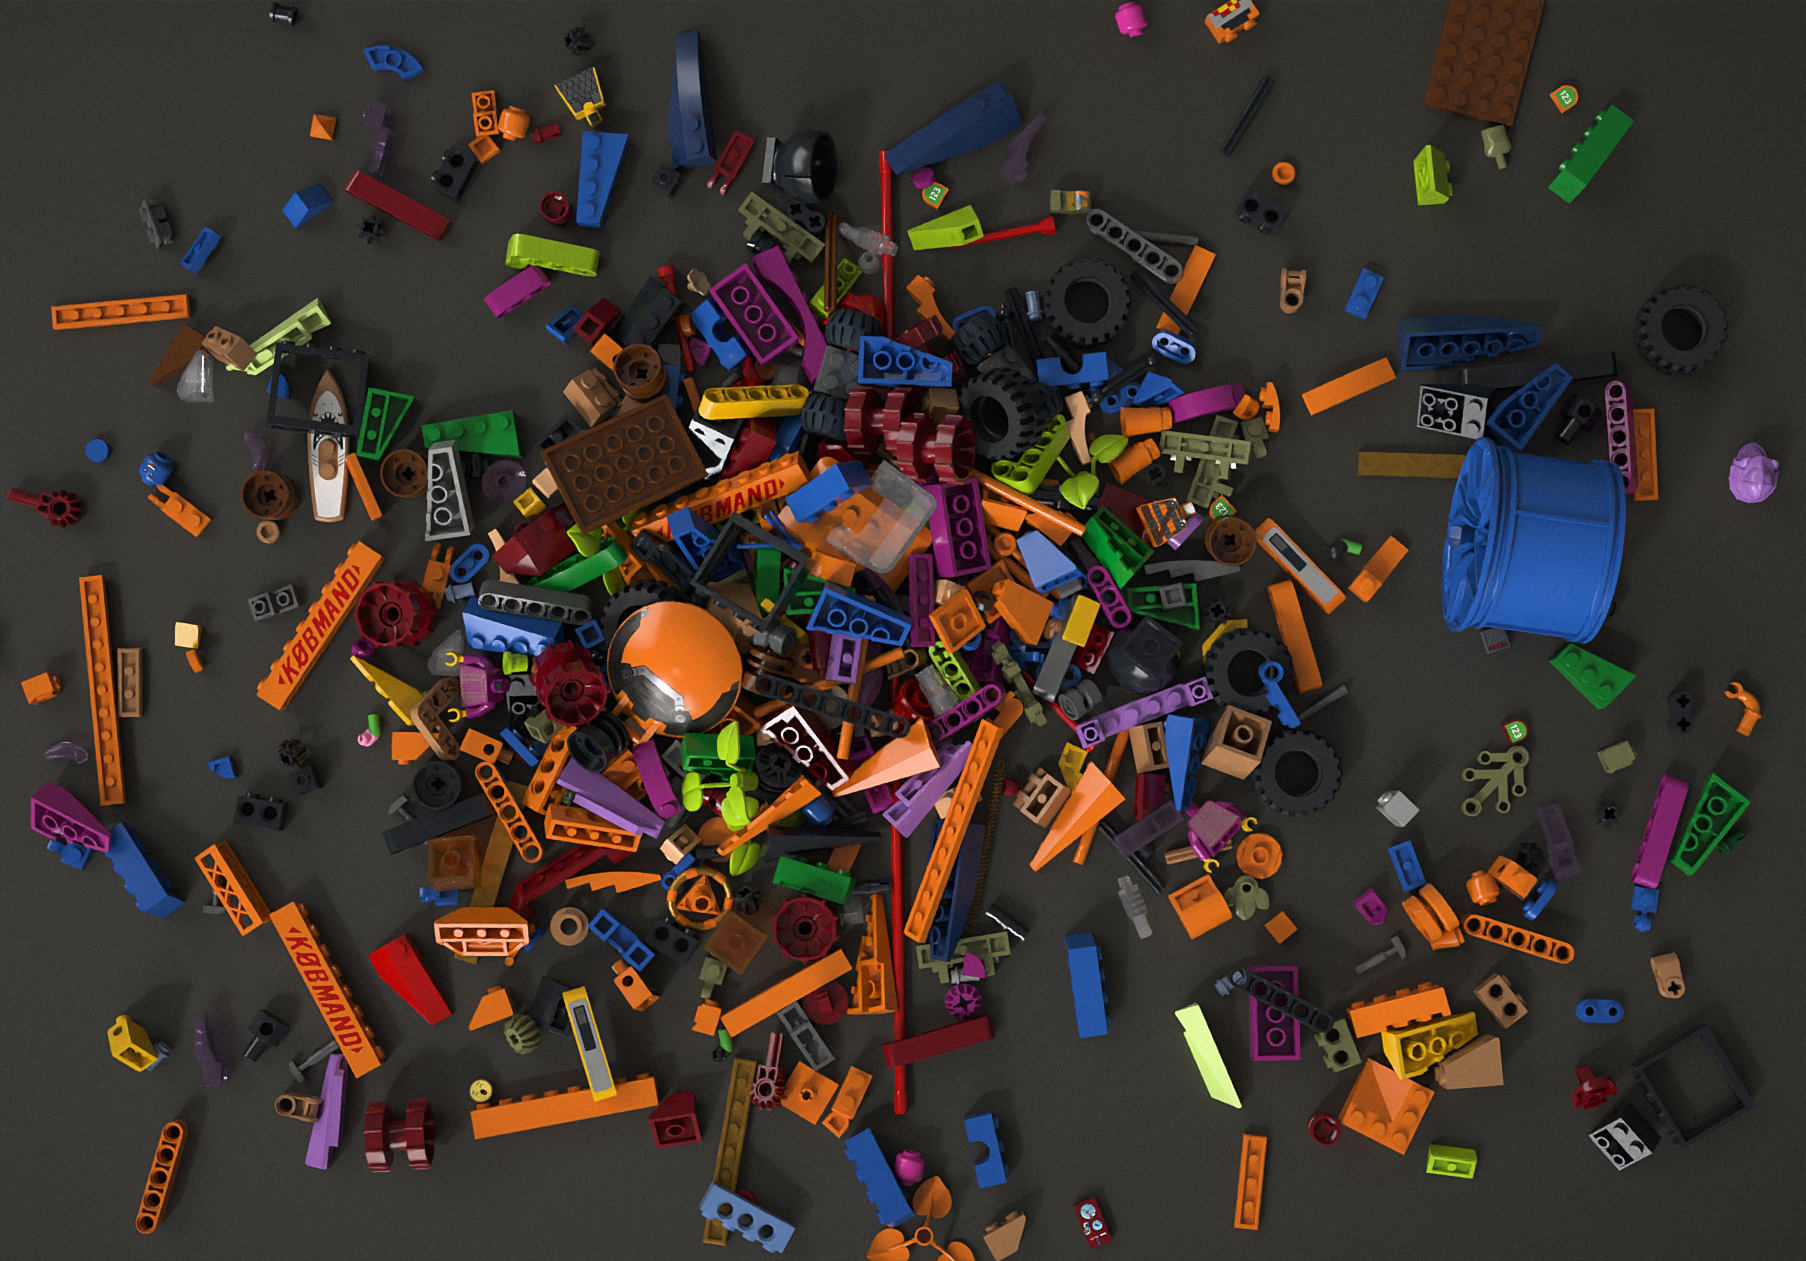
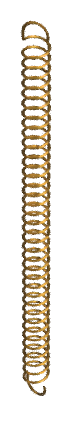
M1003 761V770H995L997 773H1000V774H995V776H996V775H1001V776H1004V775H1005V774H1003V773H1001V772H998V771H1006V770L1004 769V761ZM999 777V778H1001V779H994V780L997 781V782H1000V781H998V780H1003L1004 778ZM1003 782L993 783V785L998 787H992V789L997 790L995 788H1002L1001 786L996 784H1003ZM997 790L992 791L991 793L998 795L996 793H1001V791ZM994 798L996 800H989L992 803H995L993 801H1000L997 798ZM989 808L988 810H989V811H992V810H997L998 808H996V809ZM992 811V812H994V813H987V814L990 815V816H993V815H991V814H997V812ZM989 819L991 821H986L987 824L996 822L992 819ZM990 824V825H992V826H985V827L988 828V829H991V828H989V827H994L995 825ZM987 832L989 834H984L985 837H988L986 835H993L990 832ZM988 837V838H990V839L984 838V841L989 842V841H987V840H992V838H991V837ZM985 845L987 847H982L983 850H986L984 848H991L988 845ZM983 858V859H985V860H981L980 862H981V863H984V862H982V861H988V859ZM977 878L980 881H977L978 883L976 884L983 883L984 881ZM979 884V885H981V886H976V888H977V889H980V888H978V887H983V885H982V884ZM980 889V890H975V893H978V894H974V895H982L981 893L976 892V891H982V889ZM977 897V898H979V899L973 898L972 901L978 902V901H976V900H980L981 898H980V897ZM978 902V903H971V905L976 906V907H970V909H972V908H979V906L974 905V904H980V902ZM977 910L969 911V913L973 915H976L974 913L978 912ZM976 915V916H968L969 918L974 919V920H966L967 922L977 921L975 918H972V917H977V915Z

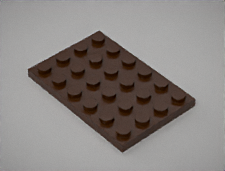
M1450 0L1422 105L1511 128L1545 0Z
M666 394L540 451L582 535L708 477L704 465Z

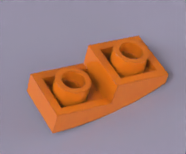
M495 91L472 93L476 137L499 134Z
M1267 382L1265 388L1261 387L1259 401H1262V408L1270 409V412H1266L1264 422L1265 425H1268L1267 431L1276 433L1280 426L1279 401L1273 383Z
M813 551L812 559L816 562L809 574L844 586H852L857 567L856 563Z

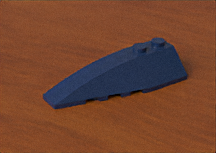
M698 30L676 35L667 126L674 171L718 162Z
M999 80L922 128L885 154L884 157L894 173L899 175L922 168L931 163H938L954 156L964 155L973 150L984 149L1019 128L1023 123L1013 97L1002 80Z
M1440 315L1400 317L1398 332L1401 371L1447 369L1454 367L1453 364L1465 361L1467 364L1475 362V358L1483 356L1491 358L1503 351L1511 353L1539 346L1543 326L1539 323L1485 316Z
M933 819L927 867L945 821L943 819ZM969 823L934 916L932 927L929 930L930 959L950 962L960 940L979 874L985 833L984 825Z

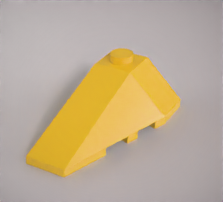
M353 655L350 659L369 681L376 683L375 689L386 699H391L388 702L391 708L407 725L416 726L411 719V709L427 691L422 693L417 688Z
M1467 1012L1433 1018L1424 1022H1411L1407 1026L1398 1028L1389 1027V1030L1381 1032L1385 1055L1399 1079L1404 1080L1426 1072L1430 1065L1436 1061L1440 1062L1447 1053L1453 1049L1460 1048L1477 1036L1478 1030L1475 1012Z

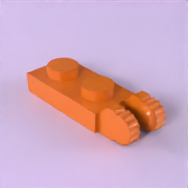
M157 485L161 492L170 496L168 501L164 503L153 494H150L147 498L159 506L165 514L199 538L212 519L177 492H173L165 485Z
M435 543L422 587L429 592H434L432 597L436 603V608L441 610L445 596L444 588H447L449 582L450 567L455 547L449 546L447 549L444 564L438 562L441 544Z

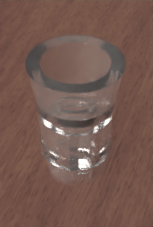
M933 664L915 674L919 682L918 685L930 704L935 717L962 701Z

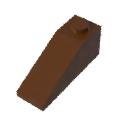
M183 324L147 382L158 387L200 362L203 357H207L210 352L201 344L206 337Z

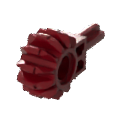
M14 487L8 492V499L10 501L36 508L35 512L44 514L46 520H51L50 525H58L61 529H65L66 525L73 527V519L81 520L77 513L84 511L83 508L77 507L82 502L81 499H75L76 494L74 492L67 493L64 489H61L59 494L53 491L52 495L44 492L38 495ZM66 504V512L61 515L59 512L60 506Z
M771 1033L766 1066L759 1065L756 1075L757 1082H750L754 1089L750 1090L749 1094L755 1095L752 1102L758 1104L760 1109L774 1110L775 1106H782L781 1099H787L784 1091H787L789 1088L783 1085L786 1081V1069L779 1068L784 1035L781 1033ZM771 1085V1094L767 1096L766 1089Z

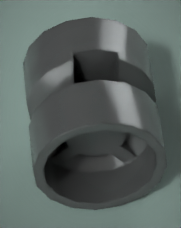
M778 623L773 633L764 630L762 634L755 630L753 642L758 647L772 649L774 653L786 657L794 648L797 631L787 625H780Z
M1084 679L1076 684L1074 689L1070 688L1062 693L1058 700L1065 715L1071 720H1077L1085 715L1087 711H1091L1102 703V696L1097 686L1091 680Z

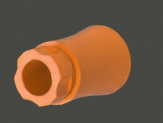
M1121 407L1120 423L1122 435L1129 438L1171 429V410L1169 407Z
M1150 438L1142 442L1139 441L1131 447L1124 449L1120 455L1114 460L1107 462L1116 480L1123 484L1134 474L1152 464V461L1161 455L1155 442Z

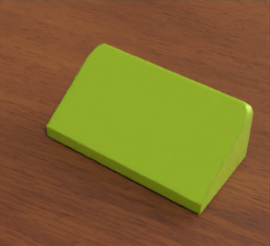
M1430 1144L1426 1173L1473 1179L1477 1164L1476 1151L1473 1149Z

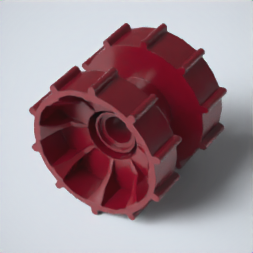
M935 314L891 340L937 357L928 340L938 335L944 328ZM955 350L939 357L953 363L952 373L964 365L961 358L956 355ZM912 387V390L917 394L929 387Z
M857 385L855 390L849 392L850 396L844 408V432L848 442V449L853 450L854 455L871 456L873 451L879 449L881 436H884L886 450L892 452V456L897 457L896 440H898L901 428L900 423L908 417L909 412L922 413L918 399L919 394H916L912 387L895 386V390L888 392L886 404L882 406L881 393L874 390V386Z
M909 412L908 417L900 423L901 428L898 440H896V464H898L902 474L901 478L909 479L910 482L926 483L927 478L931 473H934V467H936L940 477L939 481L947 482V484L964 485L965 480L969 475H972V468L976 457V433H974L971 418H964V415L947 414L946 419L938 425L939 430L937 431L933 416H926V413Z
M409 580L408 582L390 581L389 583L373 581L371 587L366 589L363 594L357 595L359 600L356 605L355 614H352V617L356 618V623L360 630L359 636H364L368 641L374 643L375 648L391 645L396 648L403 647L404 644L420 646V641L429 634L435 633L434 626L437 614H440L432 597L434 592H429L419 585L418 580ZM395 609H398L399 611V617L397 619L394 616Z
M568 640L567 643L555 645L549 643L548 648L542 651L537 658H532L534 663L531 675H528L531 685L536 689L535 693L539 701L546 708L545 713L550 722L555 720L560 724L566 725L567 729L570 726L584 723L589 725L593 718L601 711L606 710L604 705L607 700V693L611 692L606 682L602 679L603 674L599 667L593 663L591 659L592 654L588 647L582 648L579 645L573 644L571 640Z
M804 893L802 896L791 900L786 898L783 901V907L778 911L777 915L771 918V921H774V937L771 941L776 942L779 949L785 954L784 958L790 957L803 961L804 965L809 960H814L821 956L826 958L834 940L837 941L840 937L837 934L839 914L834 913L826 899H820ZM807 921L812 925V931L809 934L801 933L799 930L801 922Z
M427 1098L410 1099L408 1108H406V1120H393L391 1105H388L387 1101L369 1102L367 1111H365V1154L368 1169H372L373 1173L390 1172L394 1162V1151L405 1150L408 1153L409 1166H413V1170L431 1169L436 1139L431 1102H428Z

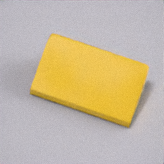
M1078 595L1063 634V640L1085 647L1101 604Z

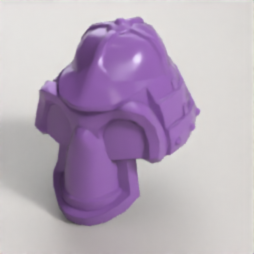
M1757 443L1744 445L1739 450L1737 457L1733 459L1728 477L1729 489L1736 497V500L1756 503L1762 502L1772 494L1778 483L1780 473L1778 469L1779 462L1767 458L1766 452Z

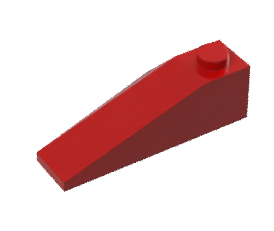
M410 933L395 939L368 955L378 975L429 1024L434 1025L453 1014Z

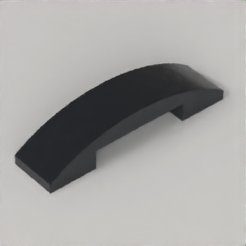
M644 529L641 530L630 545V548L645 562L651 560L681 589L678 594L688 603L699 606L704 597L695 592L697 588L690 584L697 573L695 569L663 540Z
M867 567L855 572L852 583L860 595L867 593L869 597L876 598V603L906 615L893 591L876 573ZM910 630L901 646L903 651L913 648L911 647ZM892 645L894 649L899 647L898 645Z

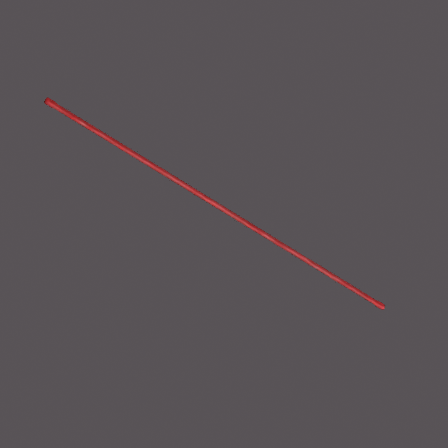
M890 151L879 152V170L881 174L883 337L892 339L895 337L893 170L884 157ZM885 460L886 480L897 473V470ZM888 644V651L894 649L891 644ZM900 675L889 679V710L893 708L900 688ZM900 724L898 725V728L894 730L895 734L901 733ZM890 736V743L896 738ZM902 778L890 781V794L894 804L900 800L895 793L902 787ZM891 824L893 976L898 1011L894 1012L895 1041L906 1037L903 835ZM906 1064L895 1067L894 1114H908Z

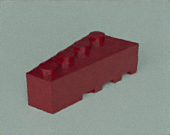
M787 704L766 718L759 727L760 731L764 734H769L775 739L774 742L779 747L783 746L798 763L802 762L809 768V772L831 790L850 780L857 769L850 758L848 760L837 758L839 744L837 745L834 742L833 736L814 711Z

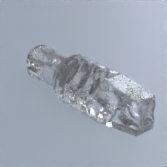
M842 222L838 227V234L854 241L858 247L878 255L885 253L895 256L898 251L897 245L889 241L890 238L884 234L866 227L857 228L845 222Z
M1127 875L1117 879L1121 888L1118 894L1128 919L1133 920L1140 939L1153 935L1146 918L1147 909L1137 884L1132 885Z

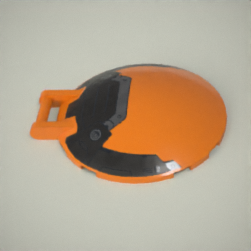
M675 601L656 602L642 607L631 614L619 626L613 636L607 656V673L610 687L618 704L611 713L618 718L621 712H623L646 730L642 737L621 720L629 733V738L636 743V746L649 741L655 733L667 737H684V733L702 734L709 731L726 718L739 698L742 688L743 662L741 654H739L734 643L735 639L716 616L699 606Z

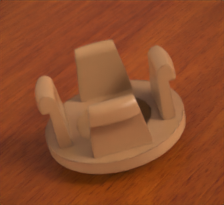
M563 908L551 920V933L555 940L563 945H576L587 936L589 919L585 913L577 908ZM566 918H572L577 923V931L573 935H566L561 931V923Z

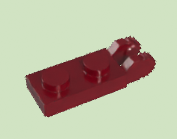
M735 129L714 167V172L707 183V187L712 189L716 185L719 175H724L727 178L720 188V194L724 196L732 181L736 179L756 140Z

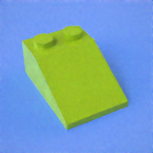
M1426 145L1413 161L1418 206L1443 204L1449 200V196H1452L1451 182L1448 183L1447 174L1450 172V164L1448 160H1445V153L1432 145Z

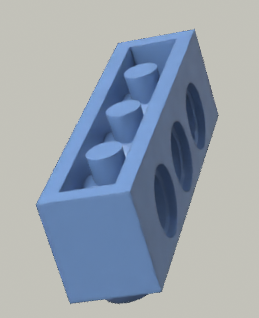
M714 1181L711 1182L699 1204L703 1216L710 1220L715 1218L723 1222L722 1226L733 1232L735 1229L743 1232L742 1236L751 1242H755V1240L762 1242V1247L772 1253H775V1251L782 1253L795 1230L792 1223ZM723 1203H730L732 1205L728 1213H721L719 1211ZM743 1214L752 1215V1220L748 1224L740 1223V1217ZM771 1225L772 1231L768 1235H762L760 1233L761 1227Z

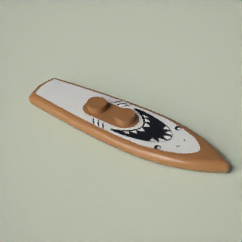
M326 370L313 395L308 420L350 425L348 408L343 392L331 370ZM307 433L310 487L314 518L317 521L336 522L343 520L345 517L349 468L345 458L350 454L351 438Z

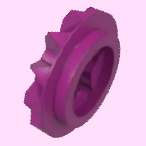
M958 984L947 992L945 1006L951 1016H955L960 1020L962 1018L970 1019L973 1015L978 1014L982 1006V997L974 986ZM960 995L965 1000H970L967 1002V1009L962 1004L958 1005L960 1003Z

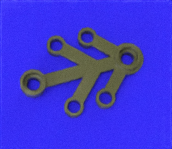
M1513 746L1507 753L1480 752L1477 760L1482 765H1488L1491 762L1506 763L1500 769L1475 770L1473 768H1465L1462 771V778L1468 782L1475 779H1490L1473 798H1467L1463 801L1461 805L1462 812L1467 816H1477L1482 809L1481 803L1497 786L1498 801L1495 804V808L1499 813L1509 812L1511 805L1508 801L1507 775L1512 770L1514 771L1515 783L1511 787V793L1517 797L1523 796L1526 793L1523 767L1528 764L1530 759L1528 750L1523 746ZM1515 753L1521 755V759L1518 762L1514 760ZM1483 754L1488 755L1489 759L1487 762L1481 760ZM1468 770L1473 773L1471 779H1468L1465 775ZM1517 785H1520L1522 787V792L1520 794H1517L1515 792V787ZM1501 802H1505L1507 805L1504 811L1499 808ZM1469 803L1474 805V810L1471 812L1467 810V804Z

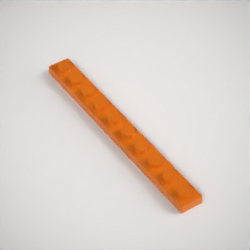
M105 576L80 577L101 806L126 803Z
M986 719L981 720L903 932L918 943H925L1004 730L1001 726Z

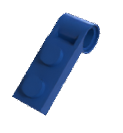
M1265 661L1259 667V676L1268 691L1265 694L1266 698L1272 706H1277L1280 712L1277 716L1284 726L1288 725L1290 728H1295L1301 723L1277 684L1283 677V667L1277 662ZM1273 665L1276 668V675L1273 678H1268L1266 669Z

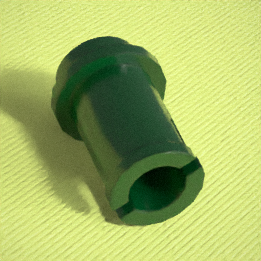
M1737 828L1734 832L1721 839L1716 845V849L1721 855H1729L1732 849L1745 842L1747 838L1746 836L1742 837L1745 834Z

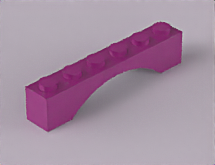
M776 246L753 256L751 264L761 283L780 294L796 313L804 338V354L801 365L810 383L814 384L817 380L826 346L829 343L824 332L821 333L817 326L819 321L816 314L810 312L808 308L809 301L805 292H801L797 285L799 284L797 275L794 271L791 272L787 265L789 260L784 251L781 252L779 247Z

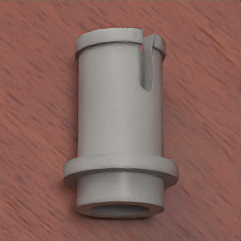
M954 967L953 970H950L952 984L956 983L958 985L961 982L980 981L978 977L962 975L963 968L957 969V967Z

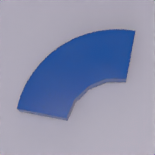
M377 45L363 50L374 72L392 70L399 74L404 81L424 72L417 59L405 50L389 45Z

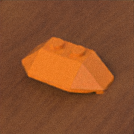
M461 907L434 922L436 943L443 944L448 949L462 956H510L530 941L528 921L508 907Z

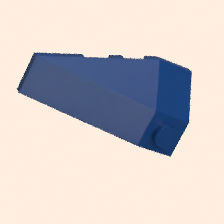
M860 336L859 385L874 387H952V362L918 351L885 337Z
M1557 363L1550 366L1497 406L1486 422L1491 436L1502 446L1510 448L1511 451H1521L1573 377Z
M1168 714L1164 722L1165 743L1176 810L1190 809L1196 787V779L1193 777L1198 768H1201L1199 755L1201 748H1206L1211 718Z

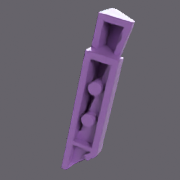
M966 741L962 745L943 744L937 750L940 757V767L912 775L895 793L900 800L882 815L905 838L909 837L962 772L973 745L970 741Z
M573 758L570 759L556 782L577 792L573 802L635 835H642L644 832L657 839L664 826V820L599 772L585 770Z
M332 1053L329 1057L320 1096L323 1101L319 1104L317 1113L319 1119L317 1123H314L305 1161L308 1166L320 1169L330 1168L332 1166L333 1146L338 1147L343 1144L348 1062L344 1054Z

